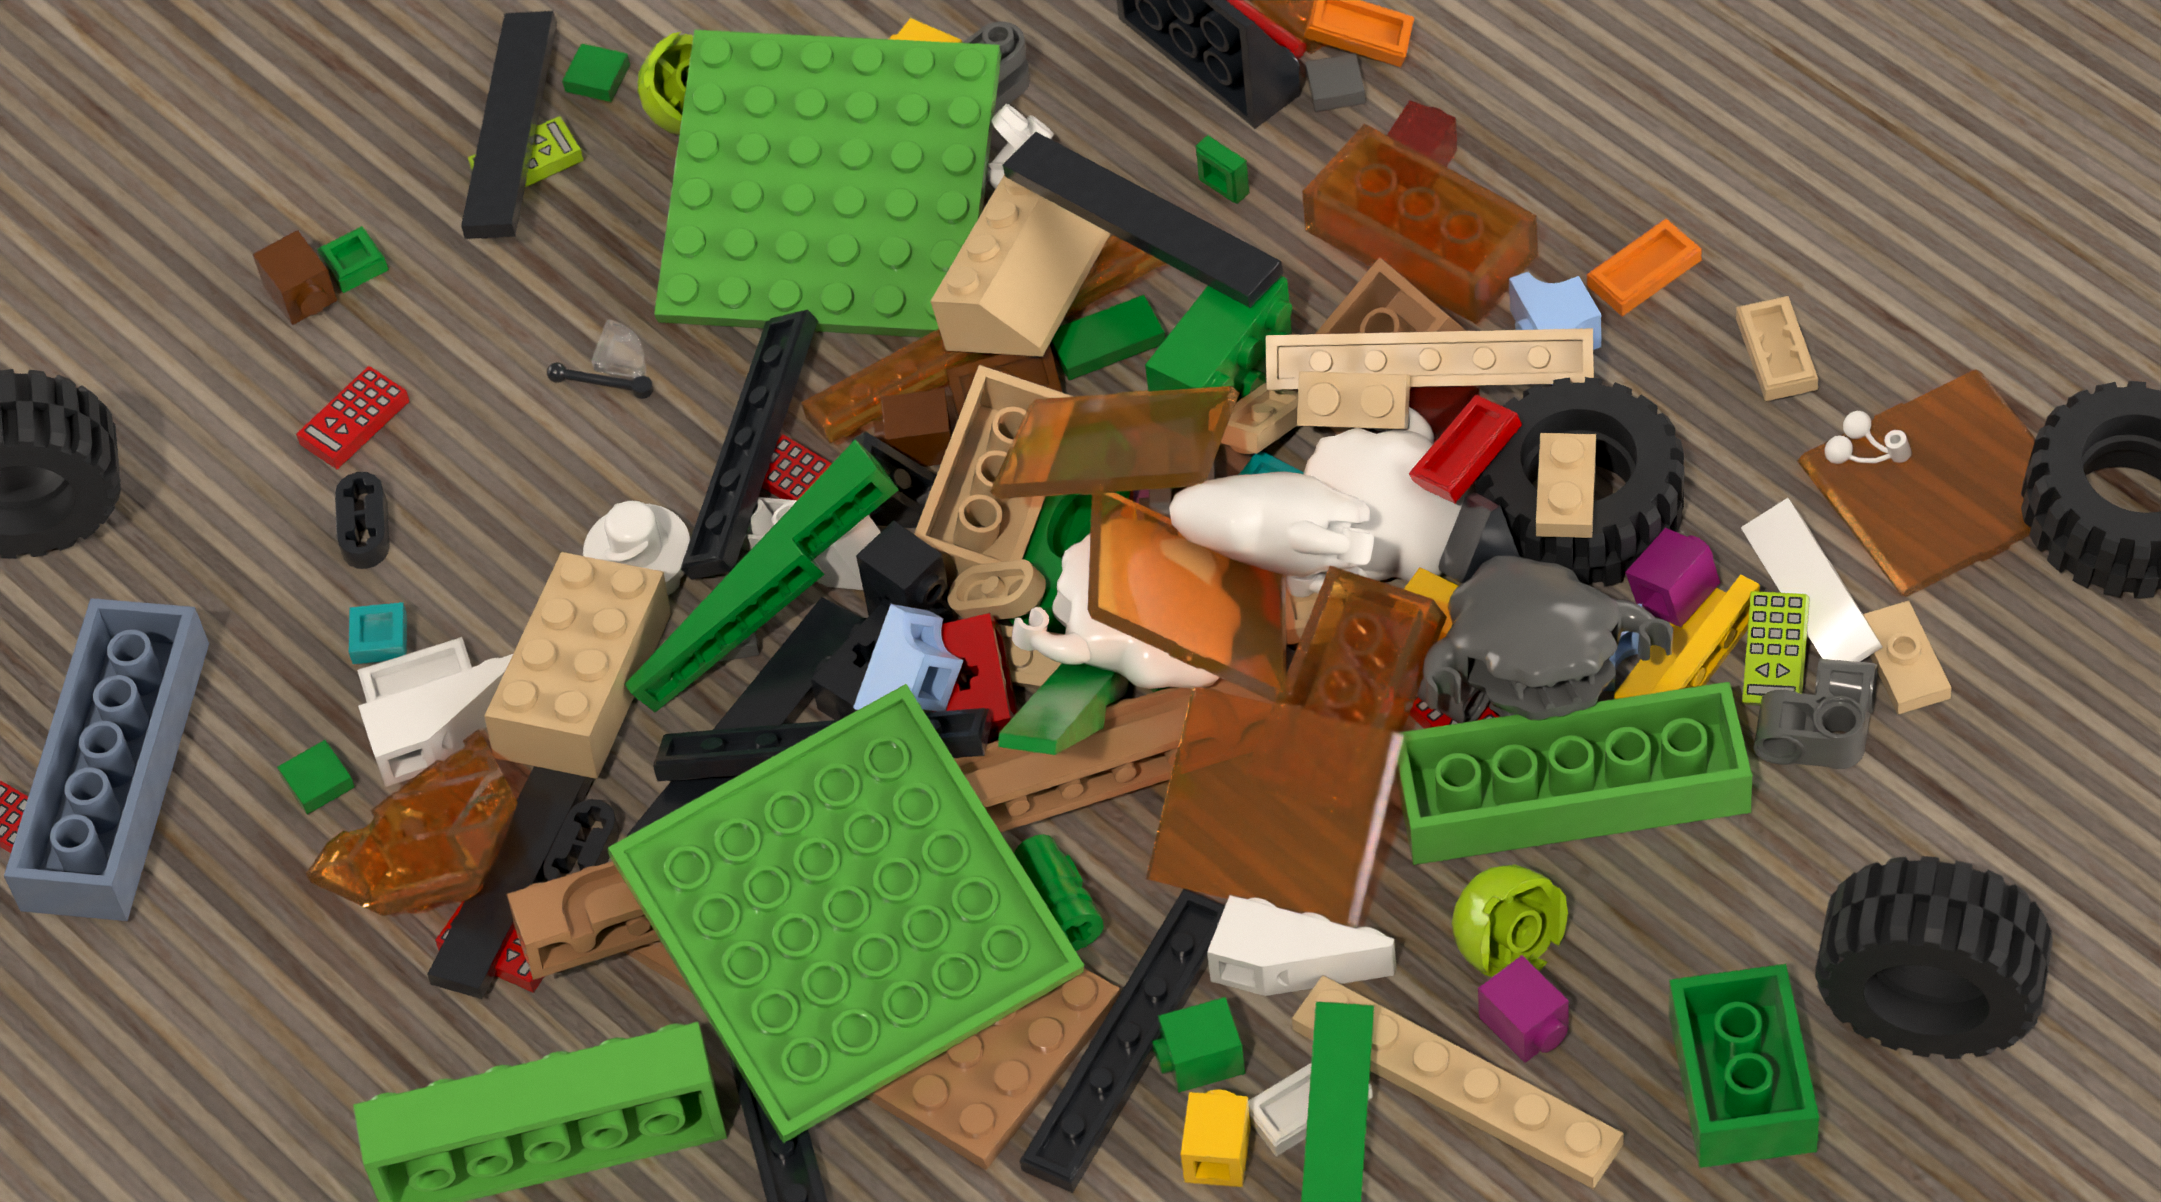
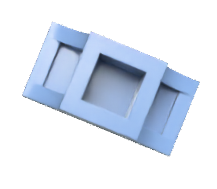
M1529 271L1509 278L1510 312L1516 321V330L1593 328V350L1601 347V313L1579 276L1560 283L1539 281Z
M890 604L856 698L854 709L859 710L907 684L922 709L938 712L946 710L963 660L949 653L943 644L941 636L942 617L928 610Z

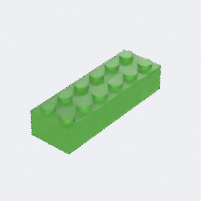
M1730 682L1600 701L1595 706L1585 710L1574 711L1565 716L1548 717L1542 720H1530L1516 714L1392 734L1394 770L1413 865L1751 813L1752 773Z
M698 1022L687 1025L670 1024L660 1028L657 1032L628 1039L621 1037L612 1038L602 1042L599 1046L574 1052H553L541 1060L516 1066L499 1065L490 1068L482 1074L457 1080L440 1079L424 1088L399 1094L392 1092L382 1093L374 1096L370 1101L353 1104L363 1165L378 1202H465L727 1139L716 1083Z

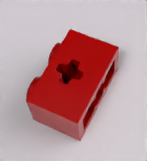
M991 613L942 624L941 636L945 648L949 653L963 660L945 711L989 708L992 721L989 739L997 738L1001 730L1018 712L1002 628ZM973 672L976 676L970 679L971 689L963 690L961 686L967 683L966 674Z

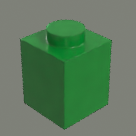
M1226 997L1158 1016L1161 1039L1152 1041L1155 1057L1162 1075L1172 1072L1178 1093L1245 1074L1242 1044Z

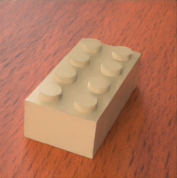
M564 552L560 553L484 715L493 758L598 779L634 698L625 683L654 653L671 615L663 571Z

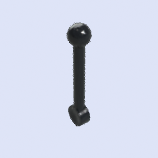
M559 362L552 363L547 368V377L554 383H560L567 379L631 390L633 395L639 399L648 398L653 393L652 381L647 376H638L633 380L566 369L564 364Z

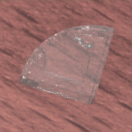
M607 319L591 360L594 371L633 378L645 376L646 360L638 336L627 326Z

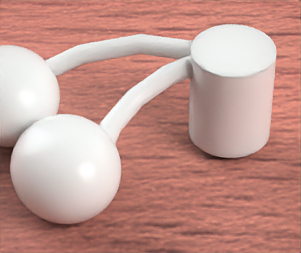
M1853 411L1846 416L1843 422L1845 434L1852 439H1860L1866 436L1874 447L1888 454L1877 458H1858L1852 455V443L1845 436L1832 437L1826 443L1824 449L1827 460L1834 464L1844 463L1848 459L1857 463H1879L1888 459L1902 463L1910 458L1912 451L1905 433L1901 430L1890 431L1885 436L1886 447L1878 443L1870 433L1871 419L1863 411Z

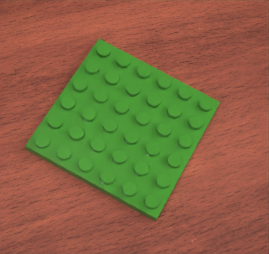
M694 30L654 311L657 322L764 328L765 322L771 318L808 309L818 320L815 331L942 339L930 301L983 211L993 128L991 120L995 112L1001 62L999 45Z
M907 684L608 847L609 857L783 1143L1084 971L1085 965Z

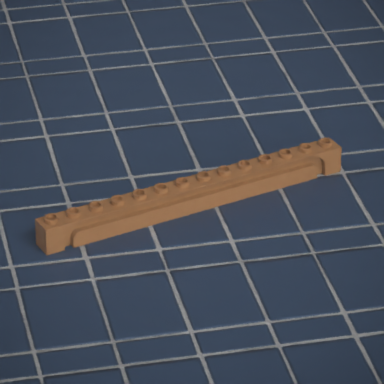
M1259 659L1240 666L1226 668L1212 686L1200 689L1169 687L1134 699H1125L1115 705L1106 707L1103 729L1056 755L998 747L999 741L987 744L985 756L954 758V760L1001 833L1284 744V707ZM612 861L598 866H590L579 872L544 883L532 884L525 889L507 894L515 930L533 980L660 940Z

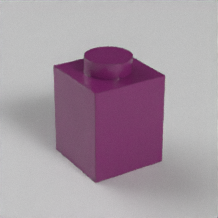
M1665 528L1625 572L1636 604H1642V607L1653 616L1679 627H1682L1721 583L1709 545L1696 536L1690 535L1687 537L1668 528Z
M1523 955L1478 988L1479 1018L1524 1063L1540 1051L1542 1053L1552 1051L1565 1038L1569 1030L1568 1000Z

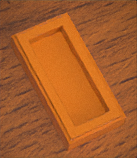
M1312 0L1304 38L1401 67L1406 58L1414 16L1362 0Z
M1664 219L1587 274V286L1623 317L1702 260V249L1668 219Z

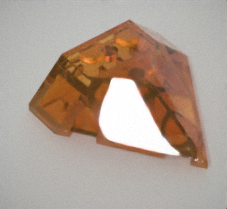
M476 730L463 740L464 749L453 753L444 761L436 760L372 808L370 811L374 818L366 827L350 832L343 830L328 841L306 872L310 882L382 916L405 910L407 913L413 914L428 908L433 903L448 899L461 902L476 895L483 888V881L497 861L518 804L480 730Z

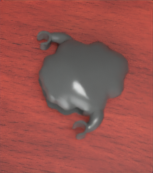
M1495 556L1482 563L1471 579L1457 587L1450 597L1447 607L1452 626L1445 638L1437 641L1428 650L1424 659L1423 674L1426 681V702L1430 709H1437L1438 694L1444 693L1451 695L1454 698L1455 704H1459L1462 680L1467 685L1486 693L1494 707L1509 713L1518 714L1530 720L1565 716L1574 711L1585 710L1595 706L1599 695L1615 677L1616 669L1609 658L1617 650L1621 632L1639 633L1638 655L1642 661H1647L1650 659V646L1653 645L1664 648L1668 656L1672 654L1673 628L1669 622L1655 619L1650 612L1634 602L1613 599L1596 588L1579 582L1571 569L1559 564L1539 562L1517 556Z

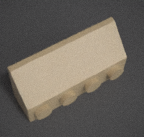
M1004 174L930 301L946 351L1043 357L1111 233L1006 178Z
M981 365L978 366L914 535L942 554L948 587H951L954 580L963 571L974 565L1023 559L1079 409L1080 398Z

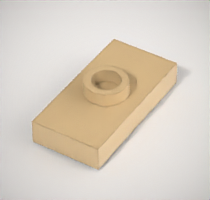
M1789 296L1736 307V320L1765 401L1818 390V377Z
M1909 600L1863 614L1883 647L1871 654L1870 658L1873 663L1877 664V672L1897 714L1951 699V685Z

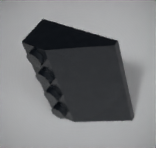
M1116 0L1120 21L1254 129L1300 96V66L1294 54L1288 48L1278 45L1254 21L1246 17L1228 1Z

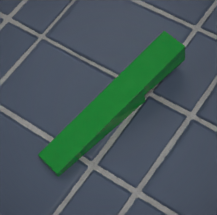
M856 439L625 683L633 696L653 712H657L825 574L814 559L899 490L879 462Z
M1061 663L1001 730L998 747L1056 755L1103 729L1106 706L1129 694L1130 681L1118 672L1099 669L1085 663L1078 665Z

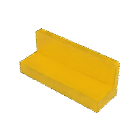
M1740 574L1727 592L1716 587L1682 627L1670 623L1673 628L1672 654L1666 655V651L1660 646H1650V659L1647 661L1640 659L1614 693V699L1706 685L1748 630L1751 591L1759 592L1760 584Z

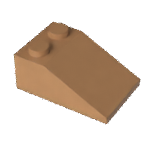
M1379 257L1315 334L1466 330ZM1429 386L1410 387L1409 401ZM1288 389V390H1292V391L1298 392V389ZM1330 427L1336 434L1354 429L1351 427Z

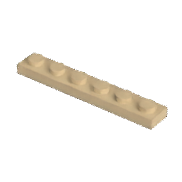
M1593 328L1266 335L1267 390L1298 389L1299 371L1410 375V387L1553 384L1555 379L1569 377L1570 383H1585V377L1594 378Z
M1323 975L1292 1017L1293 1030L1313 1040L1316 1001L1374 1005L1371 1072L1592 1189L1595 1188L1624 1145V1133Z

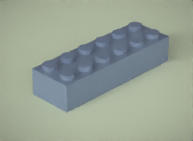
M90 598L4 873V878L20 911L128 921L209 646L195 607Z

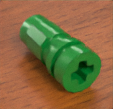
M1035 835L1020 843L1015 849L1014 855L1074 950L1078 951L1087 947L1102 933L1104 923L1098 909L1092 902L1090 894L1082 887L1083 880L1070 855L1065 856L1059 850L1054 839L1049 835Z

